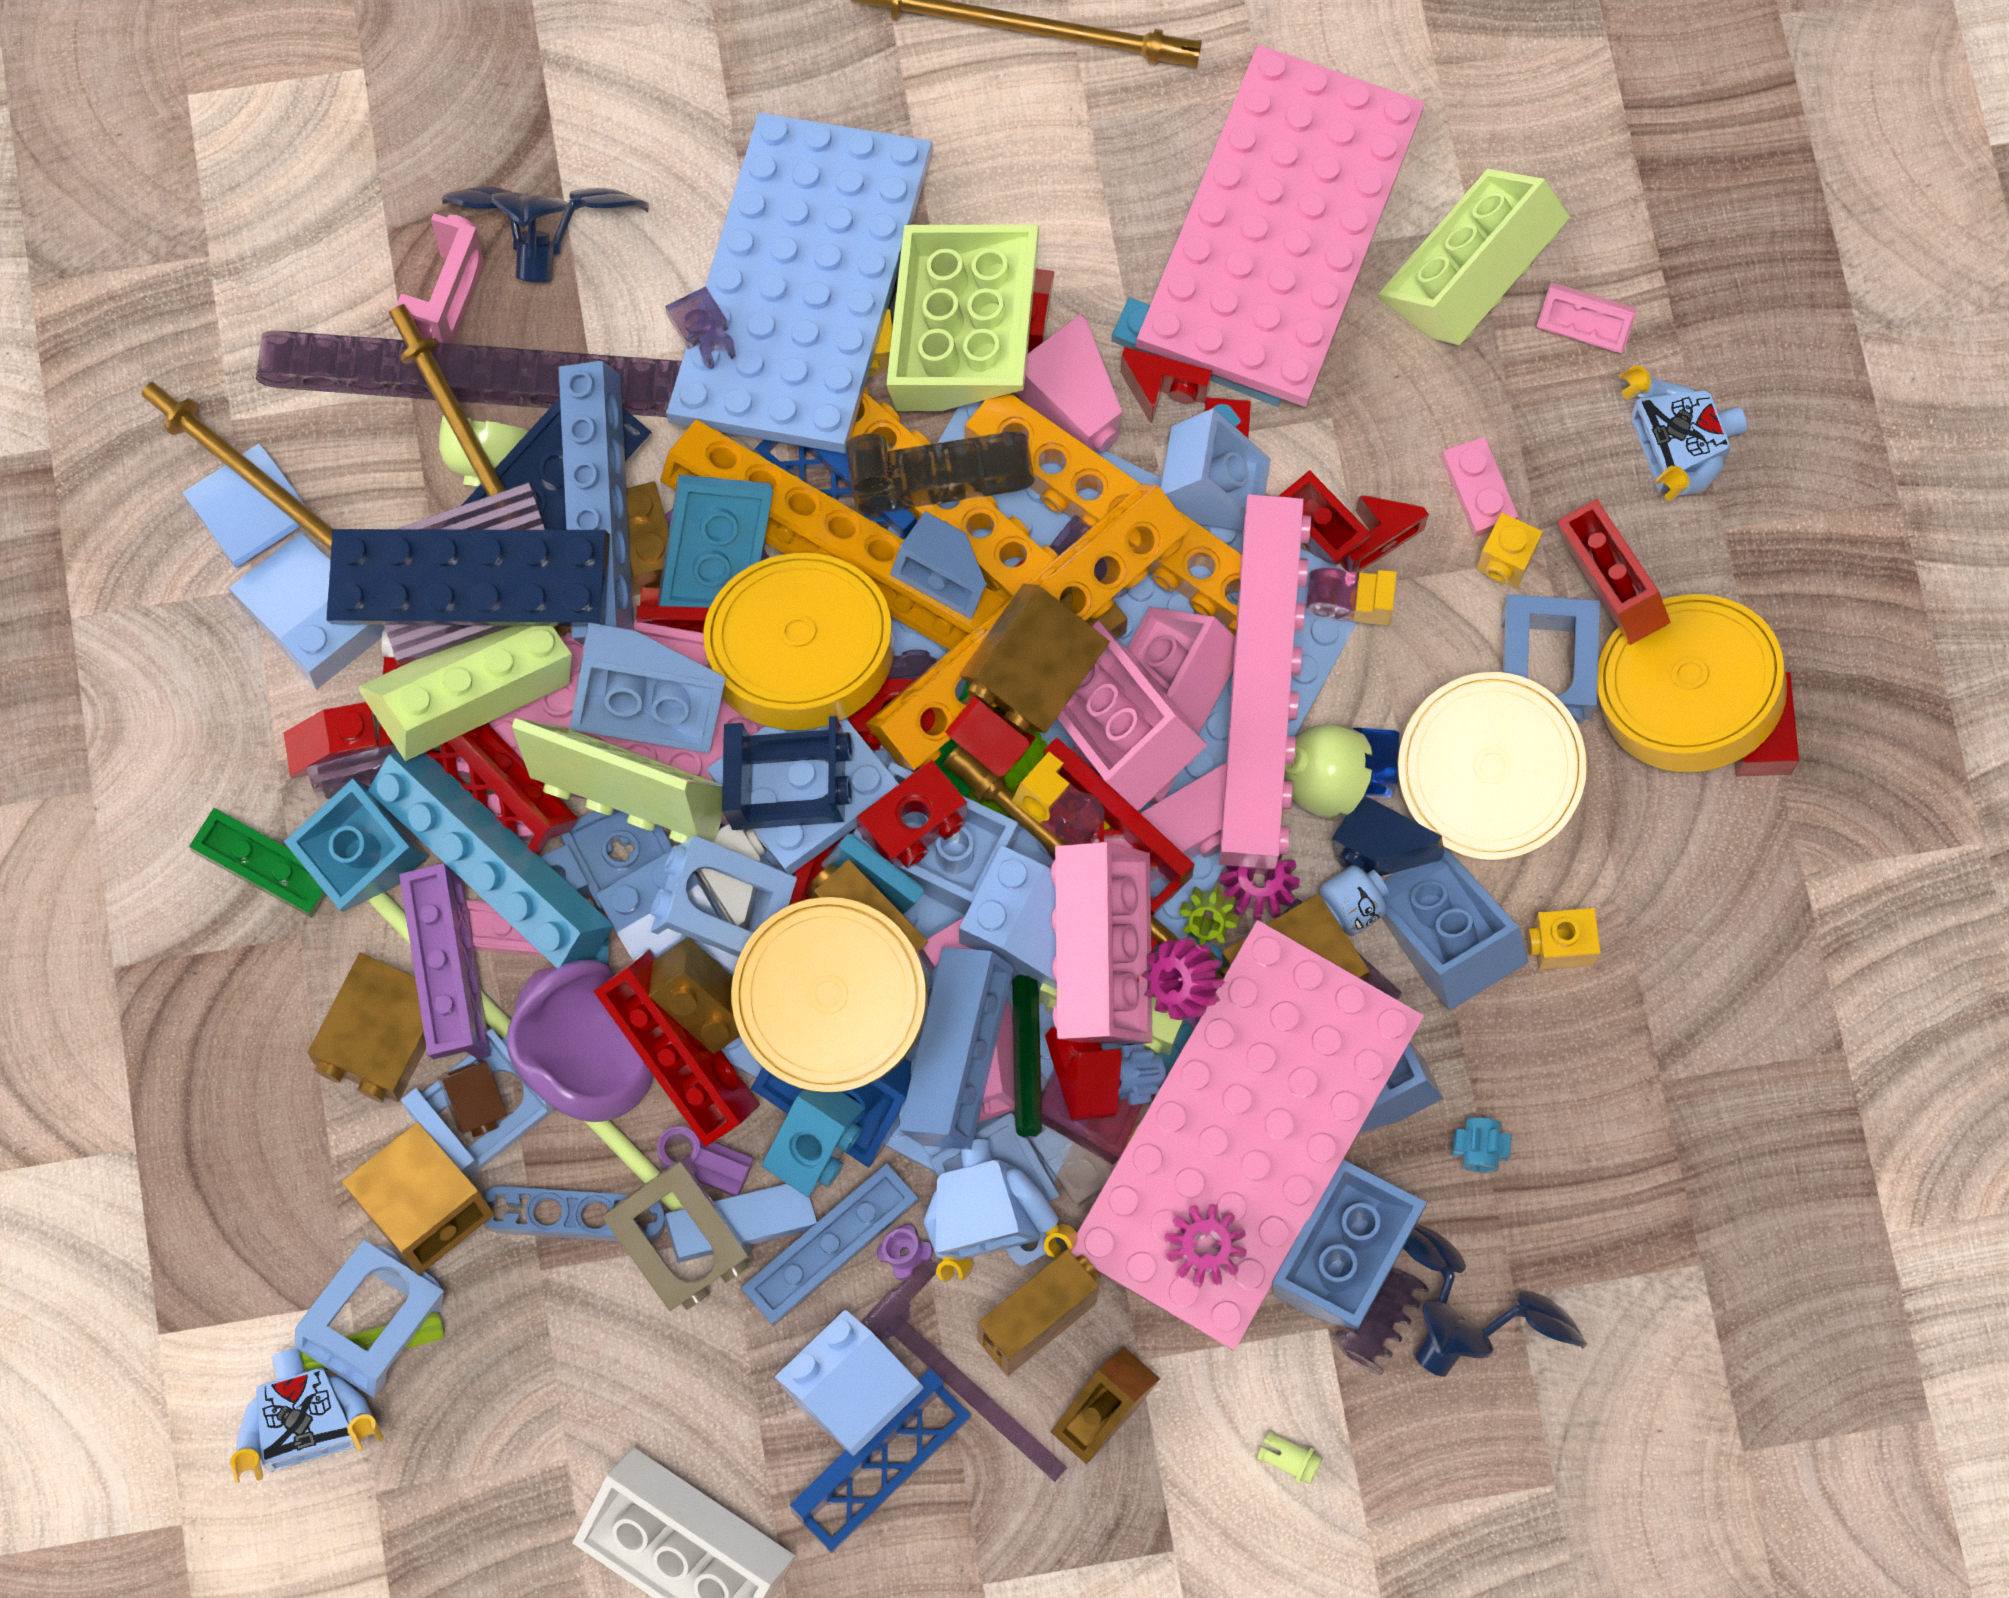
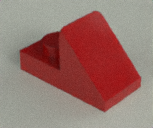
M1124 347L1122 353L1120 373L1151 423L1155 416L1161 392L1169 394L1172 399L1181 403L1191 404L1197 401L1205 404V399L1210 389L1212 370Z
M1359 496L1356 512L1370 530L1371 537L1341 561L1340 565L1351 575H1356L1425 529L1429 513L1422 506L1370 496Z
M974 696L945 733L994 774L1004 777L1014 764L1023 757L1025 751L1036 737L1030 731L1027 734L1021 733L1004 718V713L992 706L989 707L978 697Z
M1051 1027L1045 1034V1039L1071 1121L1114 1117L1118 1110L1122 1061L1121 1050H1102L1100 1043H1079L1057 1039V1029Z

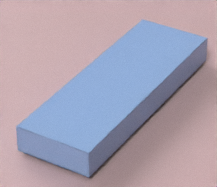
M788 1184L714 1201V1204L744 1246L748 1243L753 1245L805 1232L817 1223L810 1198ZM685 1209L665 1214L664 1220L677 1263L714 1254L711 1245Z

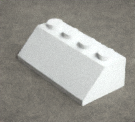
M635 1447L606 1476L573 1541V1544L652 1598H772L795 1558L794 1554Z

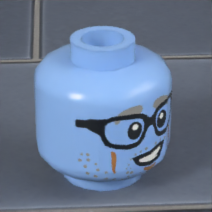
M1351 865L1323 883L1320 887V896L1343 931L1349 935H1357L1382 918L1386 913L1387 908L1383 897L1389 891L1375 870L1366 873L1362 868Z

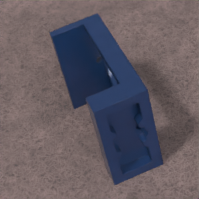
M829 716V730L749 736L743 723L724 724L722 812L731 829L744 830L845 822V805L852 803L851 779L849 776H845V761H852L853 757L850 733H844L837 716ZM799 760H824L828 762V794L822 798L751 804L752 764Z

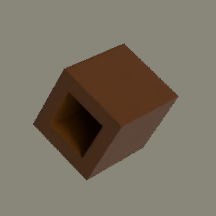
M479 1059L437 1077L458 1131L462 1133L471 1131L473 1137L480 1136L498 1128L499 1123L497 1119L508 1115L486 1061Z

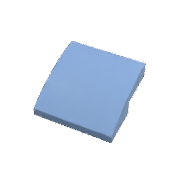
M260 443L242 454L304 505ZM224 465L182 492L190 507L207 527L214 541L235 568L301 527L227 465Z

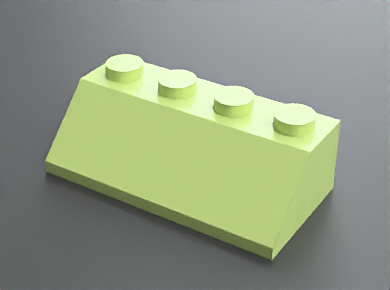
M1487 169L1377 295L1382 302L1431 339L1461 345L1464 340L1474 333L1476 326L1488 312L1502 301L1503 295L1514 282L1528 271L1533 260L1546 245L1557 237L1559 230L1570 219V216L1545 179Z
M494 626L466 636L359 686V692L403 759L407 761L569 685L572 654L553 626Z

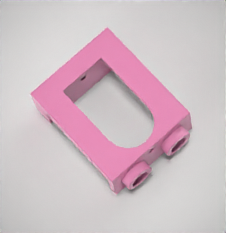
M433 213L431 221L440 256L447 259L429 302L401 293L396 307L405 304L424 340L437 338L439 346L432 354L448 358L484 268L485 261L477 227L473 226L469 220L458 215L444 217Z

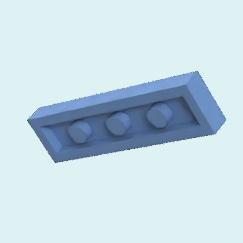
M886 1163L741 1287L742 1293L770 1325L774 1327L918 1203V1197Z

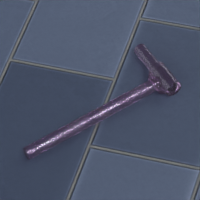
M932 1258L929 1261L921 1262L913 1270L912 1276L904 1280L896 1289L891 1288L862 1319L861 1323L879 1340H891L893 1336L898 1339L1026 1457L1056 1482L1068 1467L907 1322L910 1319L909 1308L911 1305L909 1302L933 1278L938 1266Z

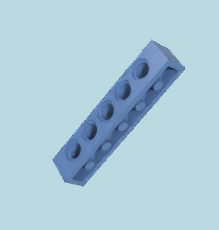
M604 361L559 366L566 529L606 530L610 534L605 625L634 630L621 375ZM571 626L572 639L584 645L588 626Z

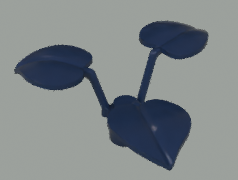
M472 187L446 193L442 197V204L450 201L464 207L479 209L499 208L509 216L514 238L513 250H517L515 277L530 282H547L552 279L553 254H560L561 242L575 210L582 207L617 208L638 206L648 212L649 208L647 202L625 192L609 188H586L570 191L569 198L571 200L569 202L552 196H529L528 194L516 193L496 187ZM565 210L553 241H549V233L536 231L537 218ZM519 224L522 227L528 225V231L522 232L521 235Z
M1416 1224L1403 1249L1423 1266L1440 1271L1444 1278L1438 1301L1429 1299L1422 1308L1429 1333L1414 1355L1419 1364L1426 1370L1437 1376L1445 1377L1460 1356L1488 1358L1494 1350L1488 1336L1514 1317H1525L1533 1329L1551 1339L1580 1346L1582 1349L1586 1347L1587 1342L1572 1318L1549 1298L1530 1291L1520 1292L1517 1296V1301L1520 1305L1513 1306L1482 1330L1472 1322L1465 1320L1464 1317L1447 1305L1455 1279L1454 1272L1463 1273L1466 1269L1464 1259L1446 1238L1429 1228Z

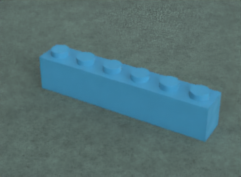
M424 752L405 761L400 753L388 754L368 789V792L556 968L573 961L593 960L614 926L540 856L527 848V844L513 831L507 829L502 822H499L486 806L473 798V794L460 786L462 784L451 774L446 773L444 768L434 758H430Z

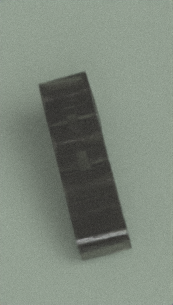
M1005 432L889 451L885 436L871 433L855 436L846 442L845 446L855 507L859 512L866 514L884 513L1016 492L1030 487L1035 481L1028 437L1020 432Z

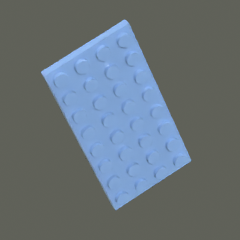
M758 113L667 408L668 423L690 426L697 419L720 432L846 454L898 274L904 225H912L933 152L932 141Z

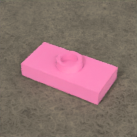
M1550 282L1536 328L1623 354L1637 308Z

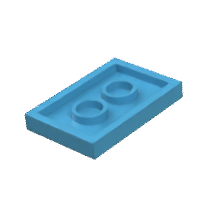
M678 474L657 598L659 606L710 608L713 600L728 581L747 567L761 561L773 495L771 483Z

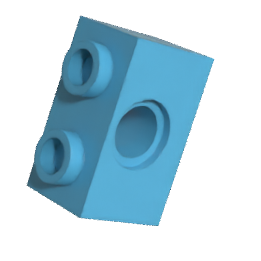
M804 1089L795 1099L761 1166L808 1198L821 1184L828 1188L837 1178L844 1165L838 1160L842 1151L847 1153L862 1132V1128L857 1123L865 1107L843 1092H820Z

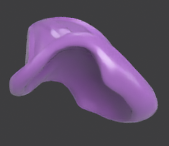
M577 960L566 963L558 968L551 967L535 972L519 993L515 1013L507 1032L508 1055L512 1065L523 1081L542 1100L559 1112L587 1122L612 1120L632 1110L647 1094L654 1077L593 992L614 974L607 964L596 960Z

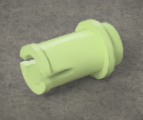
M1270 1431L1263 1443L1280 1450L1281 1455L1261 1447L1257 1460L1264 1461L1296 1477L1295 1483L1300 1484L1301 1481L1311 1484L1323 1458L1315 1454V1448L1311 1447L1308 1451Z

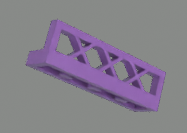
M445 863L399 874L427 1055L432 1059H438L467 1052L476 1059L491 1056L490 1045L486 1034V1020L463 880Z

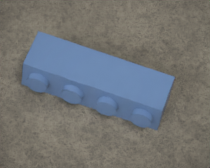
M942 947L939 963L933 971V988L922 1027L917 1055H915L911 1063V1080L907 1097L900 1109L899 1131L920 1145L972 1149L1014 970L1012 965L993 951Z

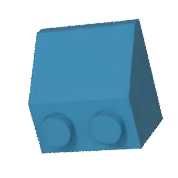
M351 779L284 841L342 912L394 888L400 883L399 874L413 871L429 856L407 828L368 792L370 786L355 779Z

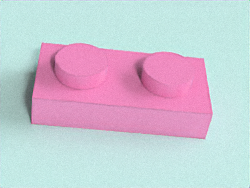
M1486 437L1452 447L1442 452L1441 459L1474 538L1492 532L1501 512L1515 519L1519 518Z

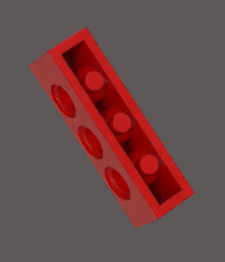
M648 950L611 975L593 992L703 1146L706 1147L739 1126L760 1104L722 1050L713 1054L649 997L652 964L656 958Z

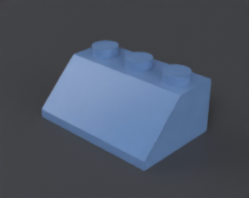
M1343 1159L1311 1217L1305 1222L1272 1282L1274 1297L1318 1320L1359 1330L1426 1208L1427 1202Z

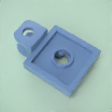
M613 809L611 816L593 811L580 817L571 832L559 835L564 846L543 855L541 858L585 899L590 896L596 909L603 913L605 911L596 896L598 892L671 851L673 847L662 826L656 824L654 831H649L627 823L629 814ZM619 841L623 847L628 845L633 847L634 850L628 854V860L621 862L619 859L612 860L608 856L613 852L612 844Z
M1010 1112L975 1133L974 1140L985 1139L989 1141L991 1161L1001 1160L1023 1170L1044 1194L1048 1202L1061 1196L1060 1191L1029 1137L1023 1138L1016 1133L1014 1112ZM948 1148L929 1159L938 1177L942 1173L963 1168L961 1149ZM1039 1232L1040 1240H1038V1245L1035 1249L1022 1244L1006 1248L1005 1250L1015 1263L1020 1266H1026L1047 1254L1044 1250V1241L1047 1235L1045 1232Z

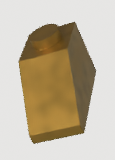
M1123 1347L1096 1371L1050 1432L1087 1464L1136 1411L1160 1378L1129 1350Z

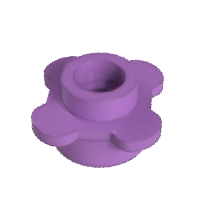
M903 1225L891 1231L877 1250L878 1259L883 1263H889L893 1268V1275L899 1280L909 1279L913 1274V1270L921 1262L929 1261L933 1255V1248L930 1243L922 1242L917 1237V1230L912 1225ZM904 1249H909V1253L906 1256L901 1255Z

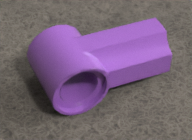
M670 1127L662 1133L658 1140L657 1152L659 1164L663 1170L676 1162L669 1159L665 1153L669 1144L675 1141H684L693 1149L689 1159L697 1169L694 1176L699 1183L733 1197L740 1194L752 1166L753 1158L715 1142L704 1147L696 1134L688 1127Z

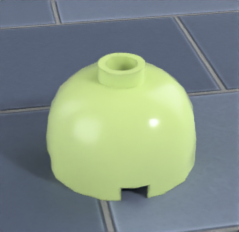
M442 415L439 449L443 462L450 471L464 476L463 485L477 488L481 482L445 416ZM467 418L494 469L529 431L506 424L490 421H473L471 418Z
M1335 724L1317 725L1299 734L1296 738L1294 764H1285L1284 781H1293L1292 800L1295 804L1316 816L1329 820L1337 819L1335 816L1339 813L1348 815L1354 811L1363 799L1371 780L1372 770L1365 768V753L1372 755V751L1365 735L1354 729Z

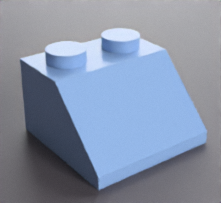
M1212 408L1171 426L1161 489L1177 510L1197 524L1243 531L1247 495L1265 496L1271 459L1218 411Z
M846 1310L834 1319L775 1376L799 1409L852 1456L861 1450L923 1389L920 1382L867 1327Z

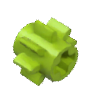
M1217 884L1214 885L1212 890L1204 892L1197 886L1194 887L1191 894L1193 903L1182 902L1179 911L1181 915L1190 917L1184 925L1183 933L1192 932L1199 938L1200 945L1205 944L1206 940L1214 938L1224 943L1227 937V929L1225 927L1236 928L1239 916L1229 913L1234 907L1235 896L1225 898L1219 892V885ZM1205 910L1214 912L1213 920L1205 918Z

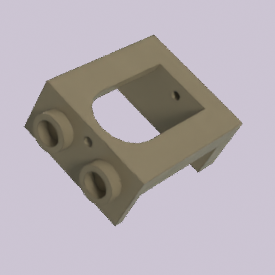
M687 1155L611 1207L602 1216L669 1311H672L680 1304L686 1310L690 1309L710 1294L706 1286L721 1276L726 1283L739 1275L749 1266L745 1259L754 1249L750 1243L744 1246L696 1179L694 1174L697 1172V1169ZM671 1192L677 1197L714 1252L715 1263L713 1268L696 1281H686L673 1273L634 1219Z

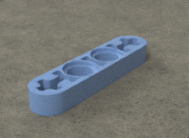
M507 1186L492 1187L482 1195L489 1207L496 1206L498 1199L504 1198L508 1207L522 1209L521 1199H529L526 1206L528 1223L519 1224L521 1221L519 1213H505L503 1221H495V1217L492 1216L484 1223V1226L490 1231L500 1234L619 1241L607 1223L601 1228H589L583 1223L582 1215L584 1210L592 1204L604 1205L609 1210L628 1195ZM544 1201H554L562 1209L560 1219L553 1225L545 1226L538 1223L535 1219V1210ZM659 1202L648 1208L651 1217L657 1218L656 1223H648L647 1231H644L651 1242L659 1238L664 1232L666 1225L664 1220L665 1213Z

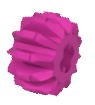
M1279 854L1276 869L1225 865L1229 871L1220 874L1219 883L1229 888L1223 895L1225 898L1235 896L1236 900H1239L1235 910L1238 916H1242L1247 908L1254 909V921H1261L1263 909H1267L1273 918H1277L1281 914L1280 904L1289 907L1293 905L1295 897L1291 891L1298 889L1300 885V878L1291 875L1296 869L1297 864L1295 860L1288 859L1280 862L1283 855ZM1255 874L1265 876L1264 882L1266 884L1264 888L1254 886Z
M1188 937L1181 938L1178 941L1168 940L1159 945V951L1152 952L1146 957L1152 969L1146 970L1140 976L1150 981L1151 987L1145 992L1144 996L1157 998L1155 1011L1160 1013L1169 1012L1171 1019L1182 1020L1188 1018V1016L1191 1018L1203 1016L1207 1006H1213L1216 1002L1220 1001L1214 988L1221 987L1225 981L1216 977L1215 970L1223 962L1209 960L1211 946H1206L1205 944L1197 945L1195 939Z
M1214 1204L1209 1206L1205 1220H1202L1197 1205L1191 1206L1189 1208V1216L1192 1225L1183 1217L1177 1215L1172 1220V1223L1183 1235L1166 1233L1164 1237L1166 1243L1180 1246L1179 1250L1171 1251L1165 1255L1166 1261L1174 1262L1181 1258L1185 1263L1175 1273L1179 1279L1186 1276L1191 1268L1196 1270L1193 1278V1286L1195 1287L1202 1286L1205 1272H1209L1211 1282L1215 1287L1221 1285L1222 1276L1218 1267L1220 1266L1227 1274L1235 1276L1239 1269L1228 1259V1256L1243 1259L1247 1255L1246 1249L1232 1246V1242L1239 1241L1246 1236L1245 1230L1238 1229L1229 1233L1226 1228L1233 1223L1235 1215L1228 1213L1221 1223L1215 1221L1218 1206ZM1210 1234L1217 1241L1213 1248L1218 1249V1253L1215 1257L1210 1253L1200 1257L1194 1251L1198 1243H1193V1239L1196 1235L1204 1239Z

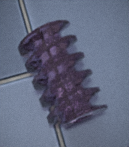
M1393 1267L1359 1330L1345 1327L1347 1331H1336L1333 1337L1335 1344L1344 1355L1357 1365L1372 1373L1382 1375L1384 1370L1375 1361L1376 1357L1391 1359L1393 1353L1384 1342L1386 1340L1401 1342L1403 1337L1393 1326L1395 1323L1410 1326L1412 1320L1402 1310L1404 1307L1419 1310L1421 1303L1412 1293L1414 1290L1428 1293L1429 1288L1412 1274Z

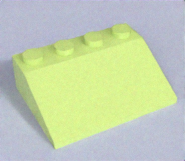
M1038 224L904 225L886 384L896 411H944L1024 390L1039 239Z
M518 718L514 719L512 729L530 778L545 783L543 792L566 800H570L572 793L587 799L584 807L610 816L613 809L629 814L627 823L649 831H654L657 824L670 829L669 838L680 843L685 842L693 835L710 842L715 841L724 815L722 812V784L563 726Z

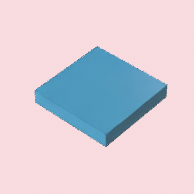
M848 833L821 863L824 868L831 863L839 868L849 859L902 915L916 904L925 891L921 885L852 833Z

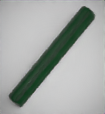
M1017 975L1012 980L1016 1133L1020 1137H1037L1042 1132L1039 990L1036 979L1027 975Z

